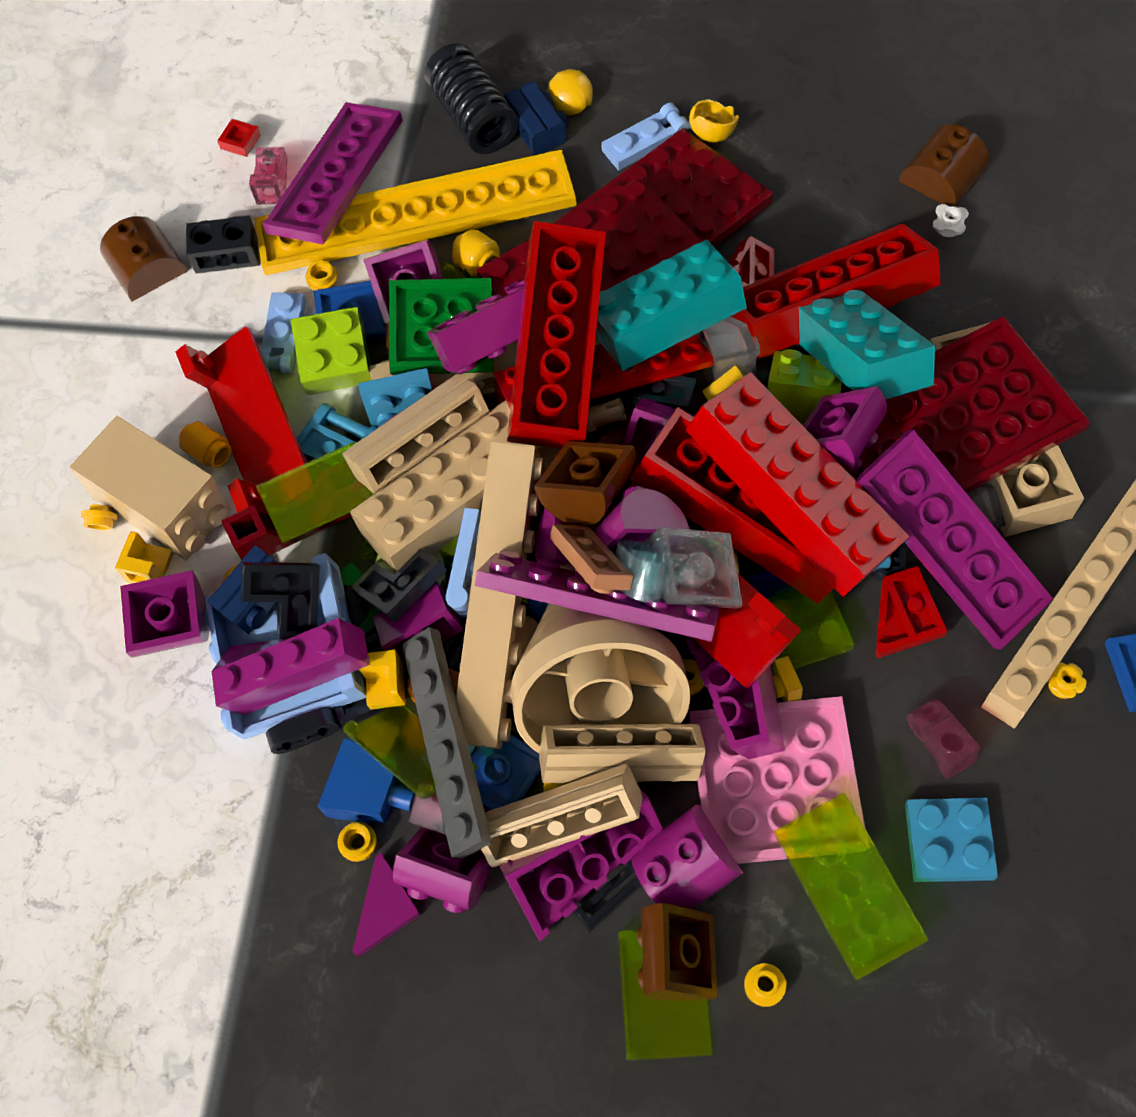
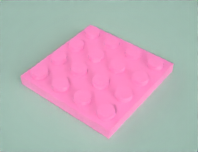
M842 696L777 703L785 751L753 759H747L731 749L715 709L689 711L690 724L700 725L706 752L697 781L700 807L737 864L867 851L868 842Z

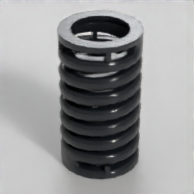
M452 43L437 50L426 64L424 78L437 99L441 102L443 108H445L447 114L451 117L453 123L456 124L458 130L468 142L470 148L479 154H490L505 147L515 136L519 125L518 117L512 107L508 105L507 100L502 96V93L497 89L495 83L467 45Z

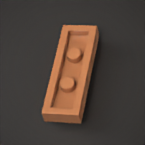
M553 524L550 539L589 584L591 589L604 594L613 593L614 590H630L633 579L632 573L589 526Z

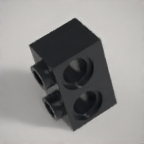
M250 215L186 223V255L196 274L259 266L257 235Z

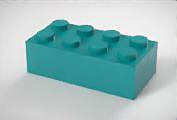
M708 240L693 245L689 249L630 277L608 290L600 292L596 337L622 371L746 309L741 276Z
M851 290L845 292L843 296L832 299H817L812 304L799 307L800 346L815 359H818L824 367L852 391L877 386L885 399L934 385L935 345L863 291Z

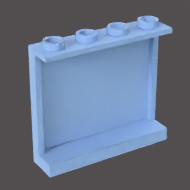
M326 553L312 557L313 563L320 565L317 627L337 618L352 624L339 566ZM210 594L204 596L207 610L204 611L203 616L212 638V642L209 644V651L216 664L229 646L279 639L277 637L278 602L269 610L266 622L260 628L253 629L248 635L207 602L211 597ZM358 669L244 716L222 709L221 720L226 730L245 740L265 733L268 729L279 723L323 707L334 709V707L366 698L364 678Z

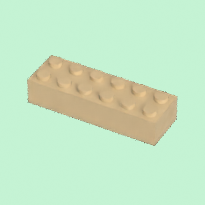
M987 324L931 338L930 342L935 345L936 351ZM1058 445L981 486L1004 537L1072 519L1084 500Z
M506 400L350 511L361 535L394 573L419 549L434 556L440 552L442 547L459 536L465 508L479 509L481 511L490 443L521 444L507 442L510 408ZM535 446L540 458H544V472L561 449Z

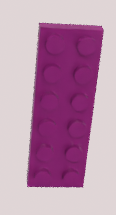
M345 102L263 223L266 234L324 245L403 121L401 111Z
M907 430L855 479L910 536L905 541L906 545L994 649L1001 650L1053 600L1052 596L914 430Z
M502 550L499 554H493L477 570L474 585L711 642L721 607L719 604H714L712 598L704 595L691 594L690 598L675 595L673 589L665 586L653 585L651 589L636 586V581L632 580L630 590H614L610 594L599 593L591 589L576 569L572 571L560 568L558 562L548 559H538L537 562L524 560L520 553Z

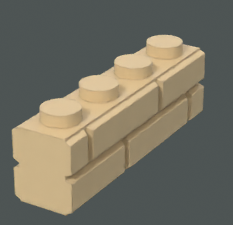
M457 373L342 454L356 479L375 494L385 487L389 481L392 482L443 446L447 440L450 441L489 413V409L477 385Z
M699 724L543 725L539 761L543 783H571L623 764L629 766L637 783L643 781H698L706 752Z
M623 764L485 812L492 843L481 850L489 865L493 868L508 863V860L514 861L579 839L581 835L588 836L639 819L643 798L629 766Z

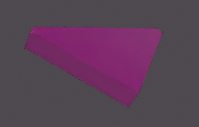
M382 853L375 857L353 946V952L357 958L421 916L403 886L394 883L393 870Z

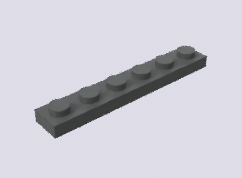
M428 627L403 643L402 647L451 857L463 859L491 844L492 840L440 632L437 629Z

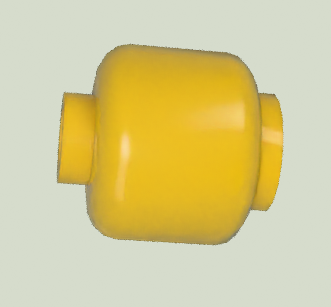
M475 229L468 230L459 235L453 242L452 261L459 269L474 278H478L476 269L500 256L497 243Z

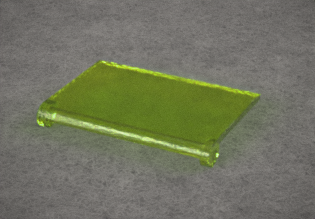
M354 442L256 486L282 543L349 513L374 495L373 492L356 479L342 454L355 445Z
M404 705L391 707L359 724L354 720H350L345 724L343 732L422 800H426L436 794L420 720ZM472 762L475 771L478 769V766Z
M618 932L627 1060L712 1056L707 1000L668 1001L644 997L643 989L638 982V972L642 967V947L638 943L637 932Z

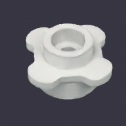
M945 204L936 207L937 219L933 222V228L940 235L954 237L965 232L964 219L968 217V211L965 208L948 207Z

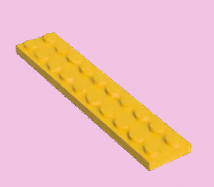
M557 150L355 195L324 245L266 234L263 223L269 215L255 217L254 223L262 269L266 276L307 267L318 260L329 262L576 206V196L562 150Z

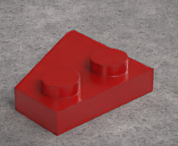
M752 236L747 237L739 244L728 262L741 276L742 287L774 275V249Z
M918 566L883 577L875 651L877 659L946 636L947 629Z

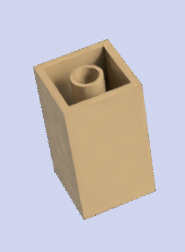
M117 415L69 467L95 501L101 505L111 507L113 513L166 548L171 549L172 552L186 561L193 553L201 549L207 536L216 526L222 524L221 520L226 519L228 512L231 510L230 505L210 474Z

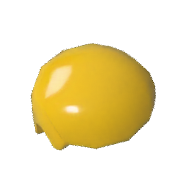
M566 69L560 71L549 82L547 91L552 98L553 107L556 111L561 110L564 115L571 116L581 113L587 106L592 104V84L588 77L580 70Z
M709 99L698 101L691 109L689 115L690 126L700 139L711 143L724 141L731 136L739 119L738 115L734 117L733 106L724 107L719 102Z

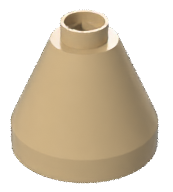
M548 604L516 668L511 684V696L516 728L525 743L539 753L543 725H681L689 708L690 688L680 653L672 642L656 628Z

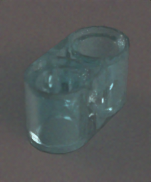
M630 540L618 541L615 556L633 575L630 590L621 591L635 600L650 603L660 602L669 560L647 544Z

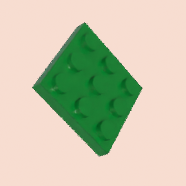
M491 278L389 280L390 375H398L427 368L428 374L453 373L444 369L427 331L462 311L470 310L471 314L477 311L476 304L492 296ZM485 356L475 361L477 366L466 373L494 372V358Z

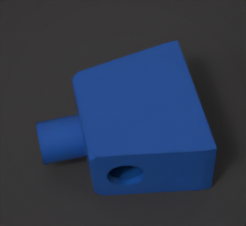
M344 738L317 807L329 818L385 824L392 807L409 812L413 810L418 796V789L401 785L404 773L399 764L350 739Z

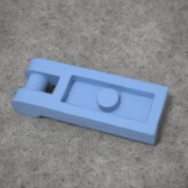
M669 102L658 113L601 142L602 152L619 171L640 160L680 129L684 128L689 132L691 129L690 122L686 117H680L679 109ZM671 124L670 127L665 129L664 126Z
M271 293L261 353L269 373H271V370H281V373L288 374L294 373L297 357L290 319L304 317L306 299L303 293Z
M472 508L464 509L446 593L447 604L462 618H467L481 517V511Z

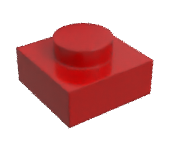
M231 118L217 142L220 149L247 157L261 136L258 126Z

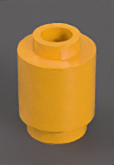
M200 421L186 425L180 432V449L204 466L220 468L228 461L232 449L227 439Z

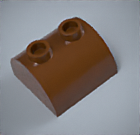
M946 124L934 132L900 175L899 182L941 204H945L948 207H957L987 170L989 152L981 138L970 129L961 125Z
M132 216L122 219L112 225L101 240V255L131 302L188 272L186 266L159 226L148 217Z
M567 441L534 486L540 502L552 515L568 524L589 527L597 524L634 470L637 460L635 448L632 445Z
M667 903L643 907L641 909V925L637 930L638 943L642 947V967L638 972V982L643 989V996L650 999L668 1001L718 999L714 914Z

